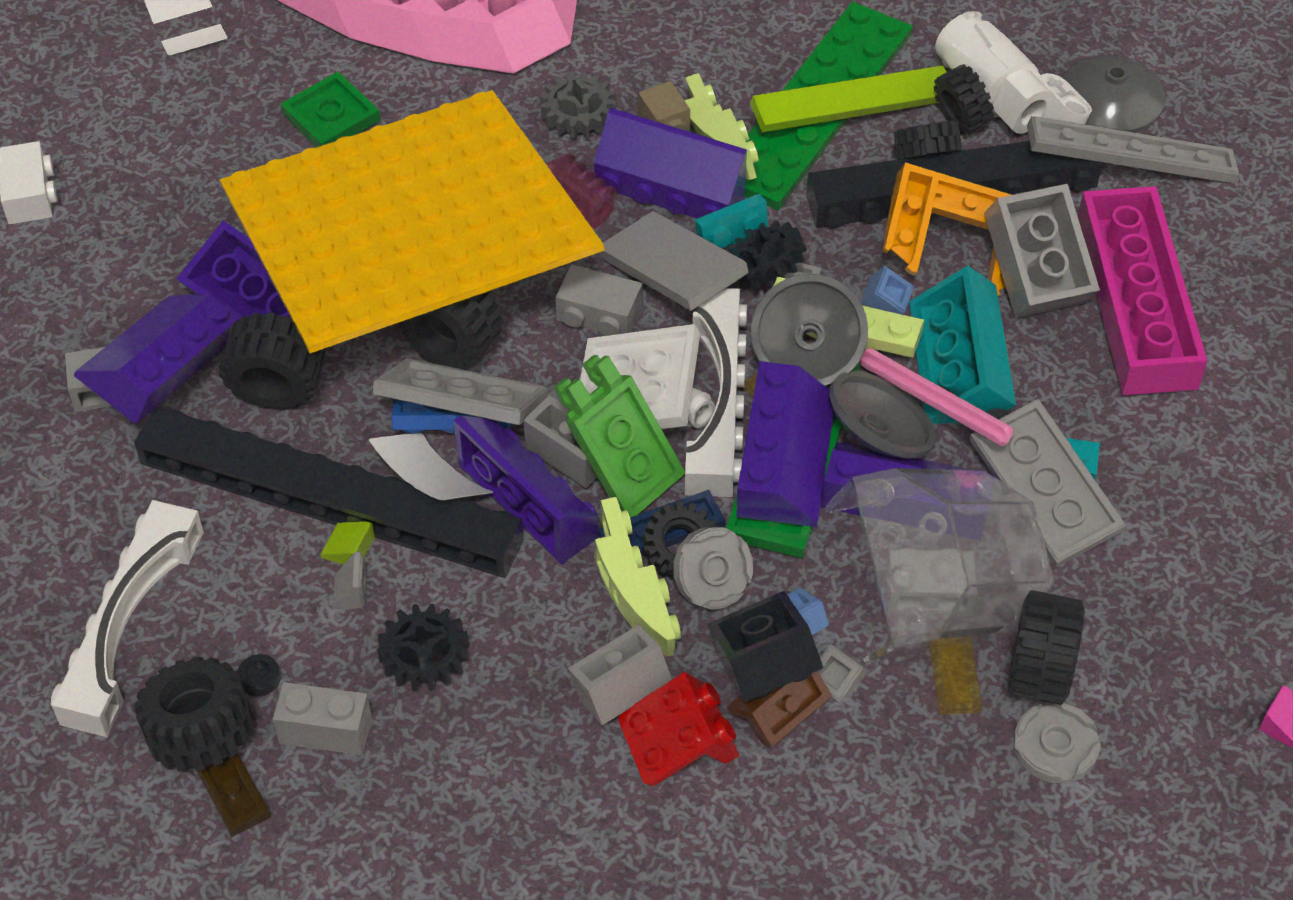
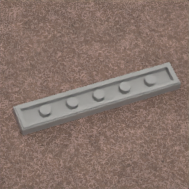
M1031 116L1027 124L1031 150L1036 152L1228 183H1235L1239 176L1233 149L1036 116Z

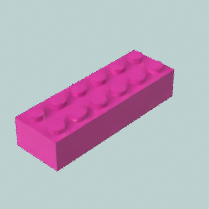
M1157 187L1083 191L1078 220L1100 291L1096 293L1122 395L1199 390L1207 358Z

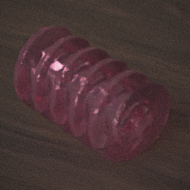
M565 154L559 159H553L546 165L592 229H596L605 223L613 210V203L617 194L616 189L611 185L607 186L604 179L601 177L597 178L594 171L587 170L586 165L580 161L577 162L576 157L572 154Z

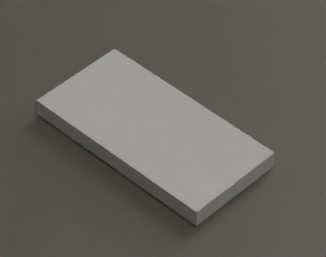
M654 211L603 242L605 251L598 253L599 257L690 311L749 273L747 263Z
M406 358L377 378L373 384V394L516 425L523 423L524 419L548 397L549 388L409 358Z
M1039 399L999 419L1014 430L1013 436L1007 445L1000 446L977 432L970 434V442L1055 567L1072 560L1125 531L1126 524Z

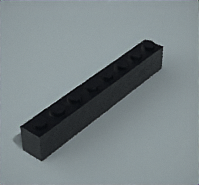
M1030 141L809 172L806 198L815 227L836 228L843 224L863 221L875 222L879 219L888 218L897 173L904 163L1011 195L1068 184L1070 191H1086L1090 188L1098 187L1103 163L1032 151Z

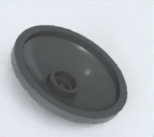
M1097 55L1089 57L1072 65L1062 77L1092 108V112L1085 125L1135 133L1155 123L1161 116L1165 106L1166 93L1158 76L1142 63L1125 56Z
M801 274L779 282L762 297L752 318L751 340L759 362L800 366L827 387L833 383L839 374L852 372L860 362L867 346L868 322L861 302L843 283L824 275ZM808 332H813L818 338L814 343L809 344L803 340L804 335Z
M860 371L843 372L831 384L829 395L833 410L847 432L861 445L876 453L898 459L923 457L934 446L936 432L929 416L912 397L897 386L878 376Z

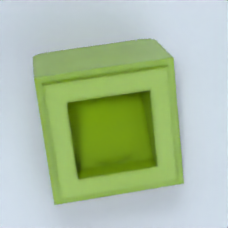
M365 521L337 523L320 554L321 558L344 565L354 552H361L364 559L375 539L373 524Z

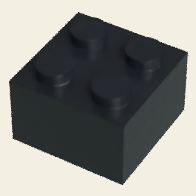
M785 591L707 623L722 664L745 702L751 699L766 697L773 690L791 682L803 681L809 678L812 673L824 668L808 624Z

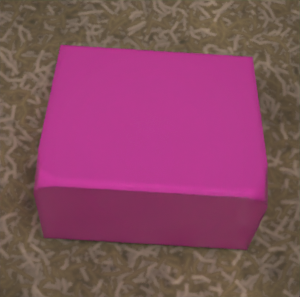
M1283 685L1268 709L1259 730L1293 748V691Z

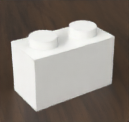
M40 141L0 148V198L8 224L53 217L51 203L58 202L54 181H49L48 177L55 176L51 155L43 154Z

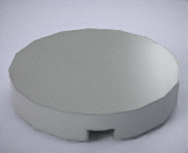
M702 527L690 533L679 545L673 561L674 580L679 592L690 603L706 609H723L734 604L743 596L744 593L742 592L746 584H750L753 575V558L747 543L740 536L731 532V530L723 527Z
M1053 703V705L1046 706L1039 704L1030 708L1021 716L1014 732V751L1020 764L1033 776L1050 783H1069L1082 779L1093 769L1101 750L1097 734L1098 729L1093 720L1081 709L1066 703L1062 705Z

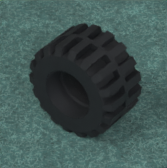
M487 291L399 322L398 326L403 329L401 333L411 343L410 346L416 352L418 351L428 362L432 361L438 365L468 370L471 366L475 365L501 334L503 318L499 315L501 313L500 306L494 302L495 297L491 292Z
M253 313L251 317L243 316L239 318L238 322H234L219 364L220 369L218 373L219 377L223 379L224 386L232 390V394L236 397L243 398L249 404H255L267 409L274 408L276 410L296 409L300 405H306L313 398L326 351L321 349L309 353L290 317L277 316L275 313H267L266 315Z
M1030 590L1027 594L1020 615L1008 679L1011 695L1062 705L1068 698L1083 632L1085 609L1082 600Z
M193 657L190 661H185L184 659L176 661L175 665L169 668L165 666L158 670L159 674L151 676L145 682L146 687L139 690L137 694L138 701L134 703L136 719L152 757L156 762L161 761L165 768L172 769L176 766L179 772H187L190 768H195V771L205 770L206 766L214 764L215 767L223 763L222 759L227 756L232 758L238 753L237 747L246 744L249 739L247 733L253 730L252 718L254 717L240 676L237 671H233L230 664L227 662L220 664L217 658L210 657L207 660H203L202 657Z

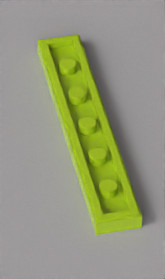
M942 65L754 95L750 105L761 131L767 132L936 104L940 102H937L935 98L937 93L934 91V81L937 77L946 73V70Z

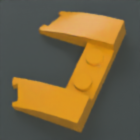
M904 163L898 171L895 181L883 251L887 253L891 249L908 264L904 270L915 276L918 272L931 213L989 230L984 212L997 198L1010 196L1011 194ZM993 245L988 280L996 285L999 296V290L1006 289V285Z

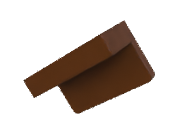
M816 671L809 678L799 682L793 681L760 699H751L745 702L740 695L727 706V709L731 715L747 718L764 746L773 747L832 695L819 672Z

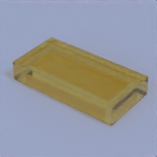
M971 635L929 637L928 645L938 714L981 713L982 703Z

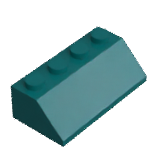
M967 265L909 301L911 317L924 320L923 332L916 349L920 376L984 412L992 408H1001L1008 411L1016 406L997 287L993 282ZM923 402L924 411L933 424L960 423Z

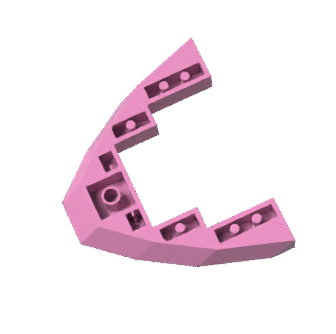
M278 0L350 39L433 62L513 74L571 44L577 0Z

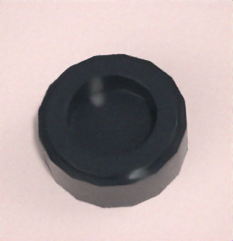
M263 654L251 655L244 659L237 671L245 693L250 696L260 697L270 694L278 687L281 679L277 662L272 657Z

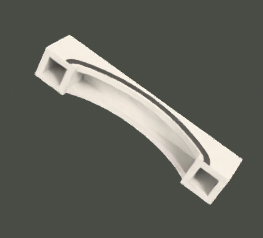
M725 288L693 309V324H696L700 332V340L708 350L716 367L720 392L714 413L703 432L695 441H687L685 495H695L709 489L712 496L733 497V482H739L742 459L734 458V450H742L743 427L735 426V418L743 419L744 395H736V388H744L745 364H737V358L745 357L746 334H738L739 327H746L747 304H739L740 289Z
M152 500L146 514H141L138 518L135 536L130 546H126L120 555L119 569L114 579L106 583L102 596L103 601L97 613L92 614L87 622L86 636L80 648H76L71 654L68 665L69 670L62 684L59 683L52 693L51 706L61 726L108 737L124 703L117 681L113 679L114 662L121 635L132 612L149 589L180 563L189 565L204 533L197 510Z

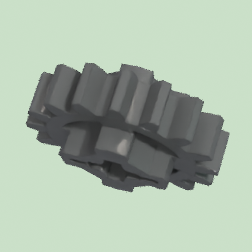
M584 71L581 72L579 77H574L571 72H567V79L563 80L556 76L554 77L555 86L551 84L545 85V93L540 94L541 118L546 119L548 128L557 126L558 135L569 131L571 138H575L577 133L582 132L586 138H589L591 130L602 133L610 108L617 109L615 90H610V82L608 81L600 83V77L597 74L589 79Z

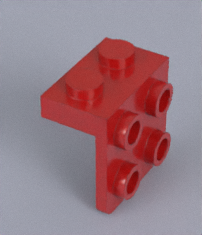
M683 672L620 714L619 724L642 781L645 784L656 786L704 754L724 764L740 756L733 742L736 739V733L729 721L722 716L718 707L721 703L720 696L709 682L704 683Z

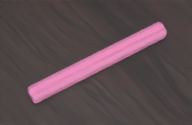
M872 348L865 350L860 360V365L998 445L1005 446L1009 443L1014 433L1011 426Z

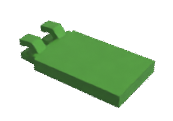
M593 355L582 365L590 381L598 386L596 390L589 394L580 379H575L571 382L569 378H564L553 388L561 403L570 410L566 413L568 420L565 422L609 498L617 497L620 510H627L629 516L633 517L643 511L685 474V470L632 376H621L609 356H603L600 359L598 355Z

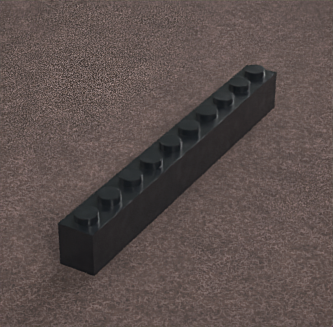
M156 406L134 441L141 465L333 525L344 522H370L373 524L374 536L377 539L501 578H506L524 541L522 519L510 512L485 508L468 499L439 500L423 493L411 484L404 483L397 477L381 476L368 472L358 465L349 466L333 461L322 454L313 455L297 450L286 443L277 444L261 439L250 432H238L225 428L215 421H202L189 417L179 410L170 411Z

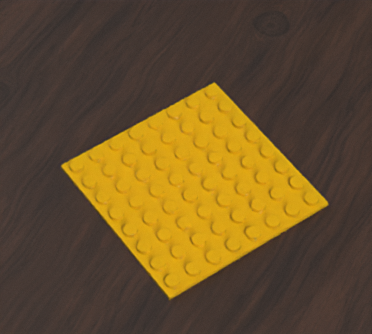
M493 90L479 92L472 97L454 103H445L436 109L420 114H412L402 120L387 125H378L368 131L353 136L341 137L335 142L317 148H308L301 153L283 159H274L265 165L246 171H237L231 176L219 179L226 196L309 353L605 251L604 244Z

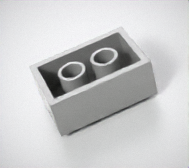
M1068 184L1000 197L984 212L1015 318L1083 304L1100 291Z

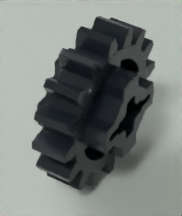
M775 220L770 227L760 223L759 228L746 230L747 236L744 239L736 238L734 240L737 247L727 250V252L745 261L749 273L734 283L739 282L743 289L751 284L753 290L757 291L761 284H766L769 289L772 288L777 277L786 279L785 274L788 272L796 273L798 270L795 264L805 261L802 253L806 252L807 248L797 227L792 228L790 222L780 226L778 220Z
M414 604L412 606V614L406 615L402 610H398V622L385 621L386 633L378 634L379 648L377 652L379 662L383 663L384 674L386 677L394 675L397 686L400 687L406 681H410L412 691L416 692L420 683H426L429 691H434V681L440 680L445 685L450 684V672L459 675L463 672L461 661H468L469 658L467 647L469 646L467 631H463L460 618L451 619L449 609L446 608L440 614H437L435 604H430L426 612H421L419 606Z

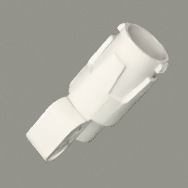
M965 12L951 20L942 29L937 38L935 49L936 54L942 59L943 65L946 68L954 69L959 65L966 64V67L970 66L973 73L977 72L980 76V83L984 82L986 85L984 88L985 92L990 93L991 99H989V102L993 104L994 109L991 111L994 113V117H1001L1014 132L1020 134L1028 132L1027 124L1031 116L1078 124L1086 123L1092 112L1089 103L1062 77L1051 73L1040 75L1035 65L989 21L981 19L982 14L980 12Z

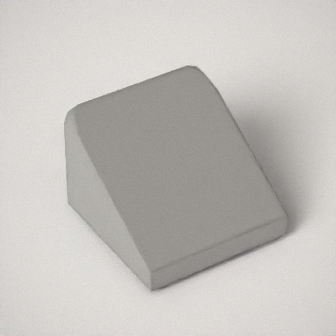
M354 552L335 575L333 607L335 609H357L365 606L366 570L361 552Z
M832 644L827 647L820 658L824 668L818 670L832 695L831 697L839 703L846 698L870 671Z

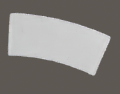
M144 0L153 24L212 7L210 0ZM221 24L161 42L167 54L174 55L227 39V35Z
M422 433L369 439L379 455L399 476L416 489L431 497L447 500L493 493V491L468 480L451 467L433 450Z

